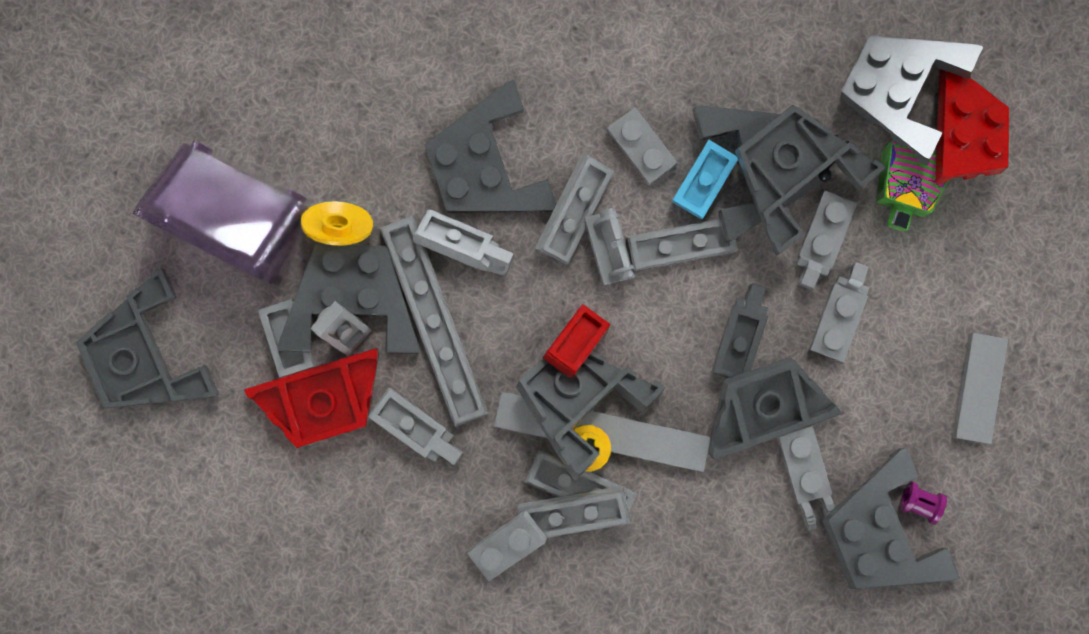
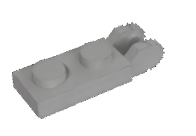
M811 425L777 437L795 502L800 506L808 531L816 529V518L809 501L821 499L824 517L835 509L834 502L830 496L832 495V490L814 428Z

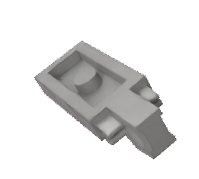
M826 190L822 192L797 255L799 257L797 265L804 268L797 284L798 286L811 290L815 288L820 274L828 276L830 269L833 268L858 203Z
M431 209L427 210L413 237L414 243L476 269L488 270L503 276L506 275L514 253L499 248V244L492 240V235Z
M857 262L851 263L846 279L839 276L835 284L831 286L808 351L844 363L868 298L869 287L863 285L868 266Z
M392 388L386 390L368 416L424 458H430L434 462L439 456H442L451 464L456 465L464 454L450 443L454 435L447 431L448 428Z

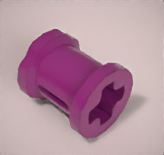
M910 482L901 497L899 510L906 514L910 511L926 517L929 523L936 525L944 514L947 496L942 493L932 494L918 488L917 483Z

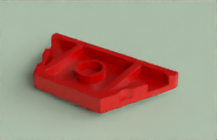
M940 69L937 131L942 132V135L936 147L935 183L943 184L952 178L963 177V180L976 178L978 175L990 176L1001 174L1009 167V107L971 77L966 79Z
M378 348L371 349L244 389L248 398L252 399L266 413L267 418L284 432L286 438L296 448L367 426L379 351Z

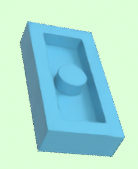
M708 140L671 202L702 220L738 161L737 156Z

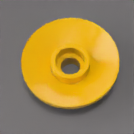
M337 201L323 202L313 205L304 211L301 216V228L308 237L317 242L339 246L351 245L363 241L371 234L373 219L366 210L357 205Z

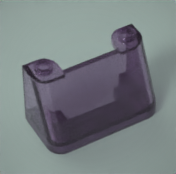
M193 140L191 146L183 143L139 200L133 214L258 279L274 284L302 231L301 216L309 209L308 206L304 205L307 198L290 189H287L285 194L211 157L210 155L213 150Z

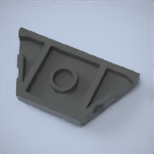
M788 357L723 380L708 450L709 455L716 460L839 416L841 411L806 374L801 366L794 359Z

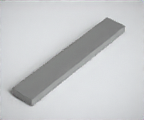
M410 216L381 227L380 230L454 426L456 427L489 413L427 250L424 246L413 242L418 226L414 216Z
M501 392L494 427L547 438L523 397ZM591 411L576 426L594 425L602 429L609 437L611 452L704 472L711 439L709 436ZM587 438L588 444H590L595 449H599L598 447H595L593 445L594 439Z

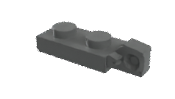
M755 283L749 284L744 300L736 298L735 304L732 305L711 373L731 378L751 371L768 316H766L768 307L761 305L766 287Z

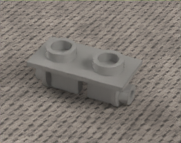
M609 208L600 211V214L584 217L603 286L635 278L634 266L630 261L618 220L619 215L616 213V210Z

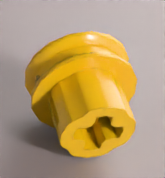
M594 425L576 427L574 431L586 442L587 438L594 439L593 445L598 447L597 452L600 453L597 460L586 471L592 472L600 469L607 463L611 454L609 437L602 429Z

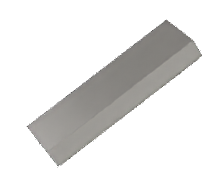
M581 154L535 246L536 250L562 264H569L586 230L584 217L593 215L614 170L587 154Z
M720 219L627 236L634 272L738 252L736 238L729 242L725 241Z
M969 333L952 438L992 444L1008 339Z
M540 449L525 480V483L556 497L621 486L589 471H585L575 481L560 458ZM624 487L630 511L637 492Z
M624 486L521 503L517 507L518 515L526 510L547 538L630 524L631 521Z

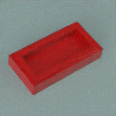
M582 304L542 358L572 379L611 324Z

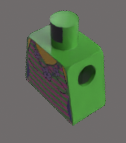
M891 141L883 147L881 163L885 166V169L879 173L876 202L892 207L887 222L888 227L900 231H908L913 214L924 217L933 212L948 181L943 184L935 183L936 154L932 155L928 165H924L916 159V154L905 145L901 147L894 141Z

